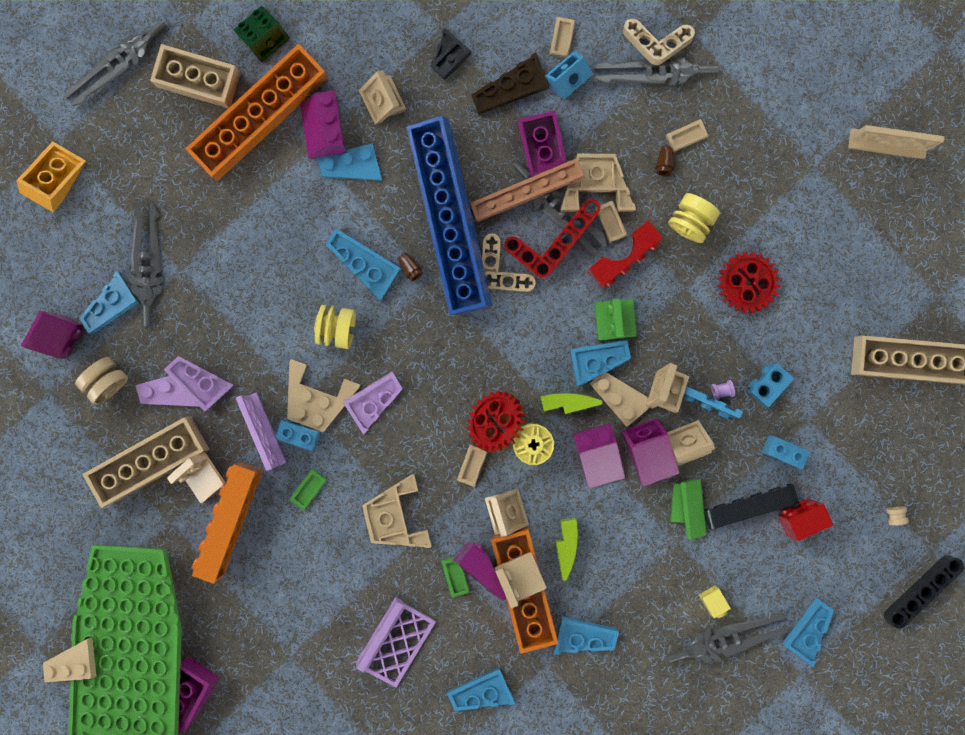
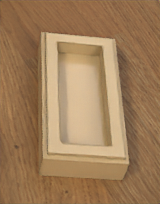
M562 17L556 18L549 55L562 58L569 56L575 20Z
M701 119L666 134L670 147L673 148V153L709 136Z
M613 201L601 205L597 216L609 243L628 236Z
M470 444L457 481L475 487L487 452Z

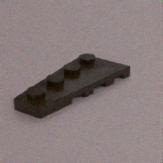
M535 52L529 59L520 62L514 69L509 72L506 71L500 75V78L494 82L491 81L471 95L478 115L549 89V83L537 53Z

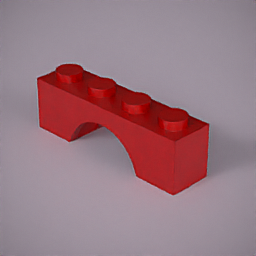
M649 220L631 234L633 247L627 258L615 261L603 256L587 270L601 288L603 286L607 288L616 282L614 277L619 273L623 276L631 269L629 267L630 264L634 261L638 264L646 257L644 255L646 251L650 249L652 252L661 245L659 241L663 237Z

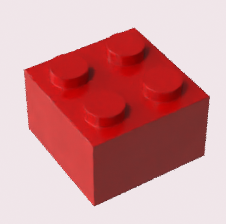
M809 498L800 501L797 507L793 508L790 506L782 509V513L777 515L786 536L796 541L803 540L834 525L824 503L810 500Z

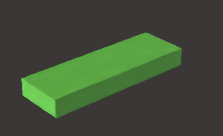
M696 478L681 482L687 539L692 540L706 536L701 479Z

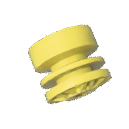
M686 193L678 205L682 211H675L673 213L674 217L670 218L668 224L681 236L698 243H703L706 239L705 235L710 232L706 225L713 226L720 215V211L707 200L697 195Z
M321 305L315 320V344L322 345L324 341L325 346H330L332 339L335 338V347L350 349L353 334H349L350 326L355 327L356 311L342 308L339 315L336 316V307L331 306L329 310L327 305Z
M529 423L521 426L524 430L518 431L520 438L514 437L515 444H513V449L516 456L528 465L544 463L551 457L554 450L552 434L539 424ZM532 439L535 442H539V445H536L534 450L531 446H528Z

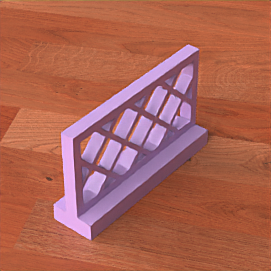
M258 393L236 397V401L266 471L287 463L279 442L275 439L276 435Z
M395 597L356 661V668L362 672L366 671L396 688L436 621L404 603L398 597ZM406 609L412 613L413 619L402 621L400 615ZM426 620L429 622L426 629L418 631L417 621ZM414 622L416 631L405 634L403 625ZM401 626L403 635L392 638L391 630ZM417 635L419 641L417 645L408 647L406 638ZM404 639L406 648L395 651L393 642ZM391 643L393 652L382 654L380 649L382 645ZM407 652L408 660L398 664L396 655ZM394 655L396 664L385 667L383 658ZM381 659L383 668L377 670L370 668L373 661ZM397 668L399 675L395 681L387 677L386 671Z

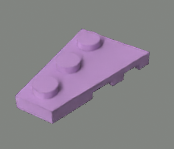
M179 356L163 369L204 412L233 386V384Z
M390 372L346 399L343 403L364 435L370 425L377 420L382 411L389 406L403 388L394 373Z
M170 376L136 385L141 404L198 406Z

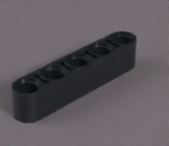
M786 484L787 486L783 488L779 486L769 489V492L763 494L759 492L750 495L746 499L739 498L729 504H719L713 506V509H704L708 528H720L798 504L799 500L794 484Z
M945 555L939 559L884 612L885 621L898 629L905 627L963 572L964 563L962 560L950 555ZM953 561V567L949 569V564ZM939 574V580L935 582V577ZM925 587L926 591L921 595V590ZM912 601L911 607L907 608V603ZM898 614L897 620L893 622L894 615Z

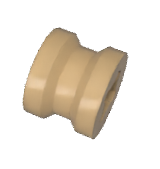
M899 506L886 509L887 514L890 516L888 520L889 525L909 523V519L906 517L907 507Z

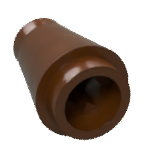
M670 146L661 147L655 167L658 175L670 176L672 171H674L673 148Z
M407 252L397 258L406 279L413 282L423 275L422 267Z

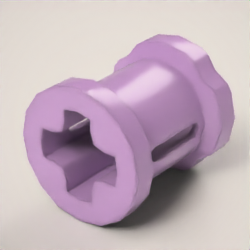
M731 380L719 385L711 384L715 400H719L722 397L735 396V389Z

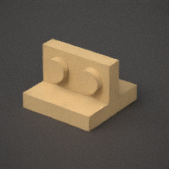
M383 70L377 71L359 90L375 125L383 122L388 116L400 114L406 110L391 76H385Z
M672 363L659 369L656 372L646 406L652 409L659 406L674 413L679 412L689 376L676 371L677 365Z
M699 420L667 432L677 466L712 453L711 450L715 449L714 443Z
M518 488L485 498L495 535L507 536L529 525Z

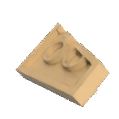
M608 373L595 378L589 383L626 427L650 408L646 406L648 397Z
M86 639L43 663L44 681L57 682L95 678L96 667L93 639Z

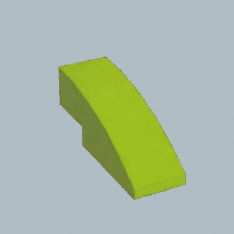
M561 393L540 396L543 411L562 407L563 413L567 414L602 405V400L579 394Z
M575 517L560 520L563 539L555 540L563 581L567 580L576 555L578 530Z

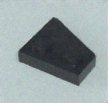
M446 28L442 31V39L440 44L438 43L436 55L433 57L430 65L444 81L471 55V51Z

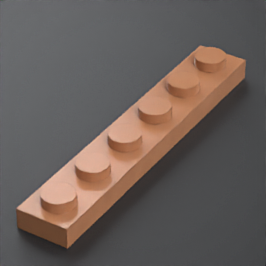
M576 158L470 203L476 221L480 222L585 177Z

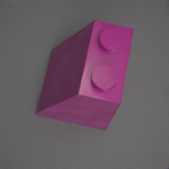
M657 418L621 431L642 486L652 485L659 480L668 479L679 474L669 435Z

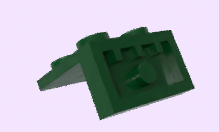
M263 6L255 9L249 17L240 22L234 29V32L251 49L261 63L290 39L280 23Z

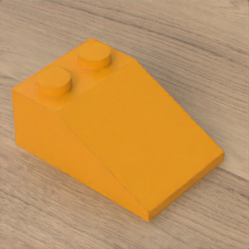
M52 141L16 180L19 193L54 212L63 202L86 160Z

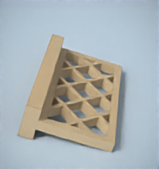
M865 125L861 129H851L848 148L924 159L928 150L944 142V136Z

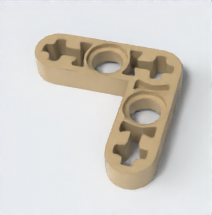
M629 19L624 24L623 34L651 64L660 65L689 45L693 40L695 30L690 25H682L658 42L638 20ZM682 33H683V34H687V33L689 34V36L685 35V36H683V37L681 38ZM647 39L649 44L642 45L639 40ZM673 42L676 44V47L669 48L666 43Z
M493 233L486 235L483 241L482 262L486 278L487 275H491L492 279H497V275L501 276L499 281L500 287H496L497 282H491L488 288L518 292L532 291L536 284L533 276L529 274L498 272L500 238ZM491 237L494 238V241H497V244L493 246V251H497V254L492 252L485 253V250L489 251L490 245L486 241H489ZM489 256L496 259V264L492 267L485 264V259ZM505 277L513 279L514 283L511 287L503 285L502 281ZM516 277H520L519 281H525L526 278H529L532 285L525 288V285L519 284V288H515L517 283Z

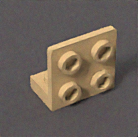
M205 452L188 458L167 477L171 484L178 481L180 483L186 481L200 503L205 502L225 484V481Z
M531 552L495 567V572L511 608L518 606L519 600L546 589L544 580Z

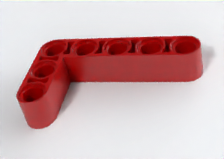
M595 199L587 200L542 257L515 236L508 237L505 240V250L541 278L548 277L600 212V203ZM589 203L597 206V211L593 214L586 211V206ZM578 218L583 219L585 222V226L582 229H577L574 226V221ZM566 233L571 234L573 237V241L570 244L562 242V236ZM511 240L518 242V248L514 251L508 248V243ZM552 249H558L561 252V256L556 260L550 257ZM526 252H531L534 256L533 260L529 263L523 260V255ZM540 264H546L549 268L548 272L544 275L538 272Z

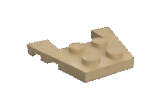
M577 154L576 158L585 178L568 184L561 212H577L579 210V192H616L617 212H634L636 210L635 204L632 203L630 191L624 182V175L616 154Z
M290 359L287 419L325 432L344 408L343 401L353 396L361 385L344 379L338 397L301 384L307 365Z
M411 474L362 505L371 543L424 548L432 547L428 530L408 534L399 496L418 491L415 474Z

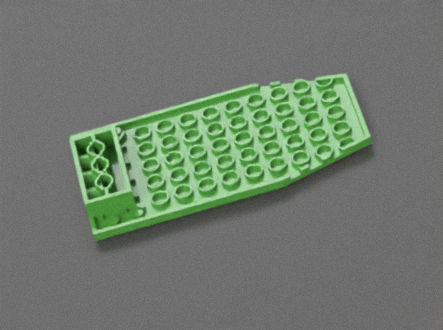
M102 544L92 545L86 568L88 570L86 579H83V591L78 599L77 606L79 607L72 623V647L86 639H93L96 677L92 679L70 680L69 735H178L182 627L167 549Z

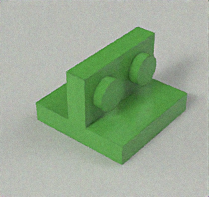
M612 299L611 301L594 303L598 341L637 337L633 299Z

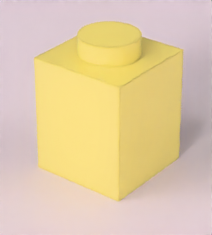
M716 585L699 594L713 618H721L731 609Z

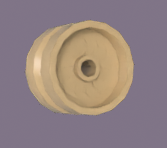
M105 357L88 367L77 378L75 385L81 392H88L87 398L93 405H99L111 398L126 384L128 376L122 370H115L117 367L116 363L110 357Z

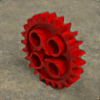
M745 251L742 257L737 253L735 254V259L730 257L728 259L729 263H723L725 269L719 270L723 276L717 277V280L722 281V284L717 285V288H722L723 291L719 295H725L722 301H729L728 307L735 305L734 311H739L742 308L743 314L747 310L752 314L755 309L758 312L762 311V306L768 308L767 301L770 303L774 302L771 296L778 295L774 290L780 288V285L775 284L780 278L775 277V274L779 271L772 270L775 264H767L769 258L762 260V254L755 257V251L751 252L748 256L747 251ZM748 264L753 266V268H754V273H753V274L748 273V271H747V265H748ZM732 276H736L739 279L737 286L731 282ZM751 279L752 282L747 286L745 283ZM759 280H763L765 282L764 289H761L758 286ZM744 291L750 294L749 301L743 298Z
M497 390L496 394L490 392L489 397L483 395V401L478 399L479 405L472 406L475 411L469 412L472 419L467 420L471 424L467 427V430L471 431L468 434L472 438L471 442L476 444V447L492 453H495L496 450L502 452L503 447L509 449L508 443L515 444L514 437L520 438L518 431L524 430L520 425L526 423V421L521 419L526 414L521 411L524 407L520 405V400L506 391L502 393ZM487 411L490 413V415H492L495 418L493 419L492 417H490ZM497 423H498L501 427H503V429L505 430V432H503L502 429L497 426Z

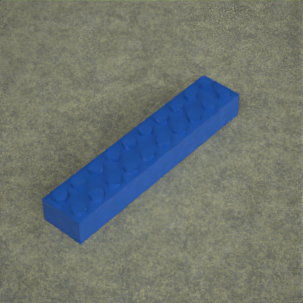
M438 116L407 126L450 315H459L493 306L450 120L444 116Z

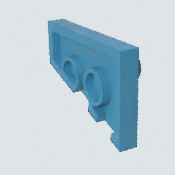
M686 386L683 399L691 403L694 400L700 402V407L711 411V409L719 411L717 415L725 419L741 417L743 411L730 409L726 403L715 399L711 400L709 396Z
M500 667L447 691L455 711L478 709L479 707L487 706L498 707V705L505 704L516 705Z

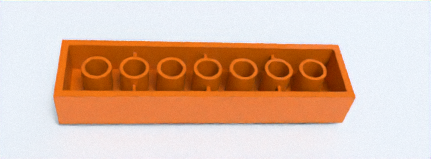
M297 44L185 149L218 182L329 79L326 72L300 44Z

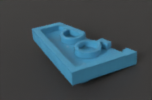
M373 143L348 149L343 154L317 158L322 177L382 181Z
M119 271L114 273V278L111 282L103 287V292L100 296L92 301L79 318L88 334H95L139 303Z
M627 340L570 350L577 388L631 360Z
M816 598L782 644L814 668L816 663L814 660L817 651L821 649L822 644L820 643L823 634L827 632L834 610Z
M562 616L557 635L558 644L555 645L554 655L561 654V652L578 653V651L590 650L591 652L615 650L619 629Z

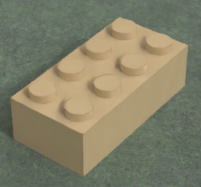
M161 44L150 81L157 88L229 109L241 72L235 65Z

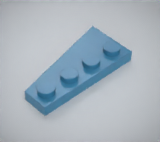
M335 228L326 245L382 301L401 268Z

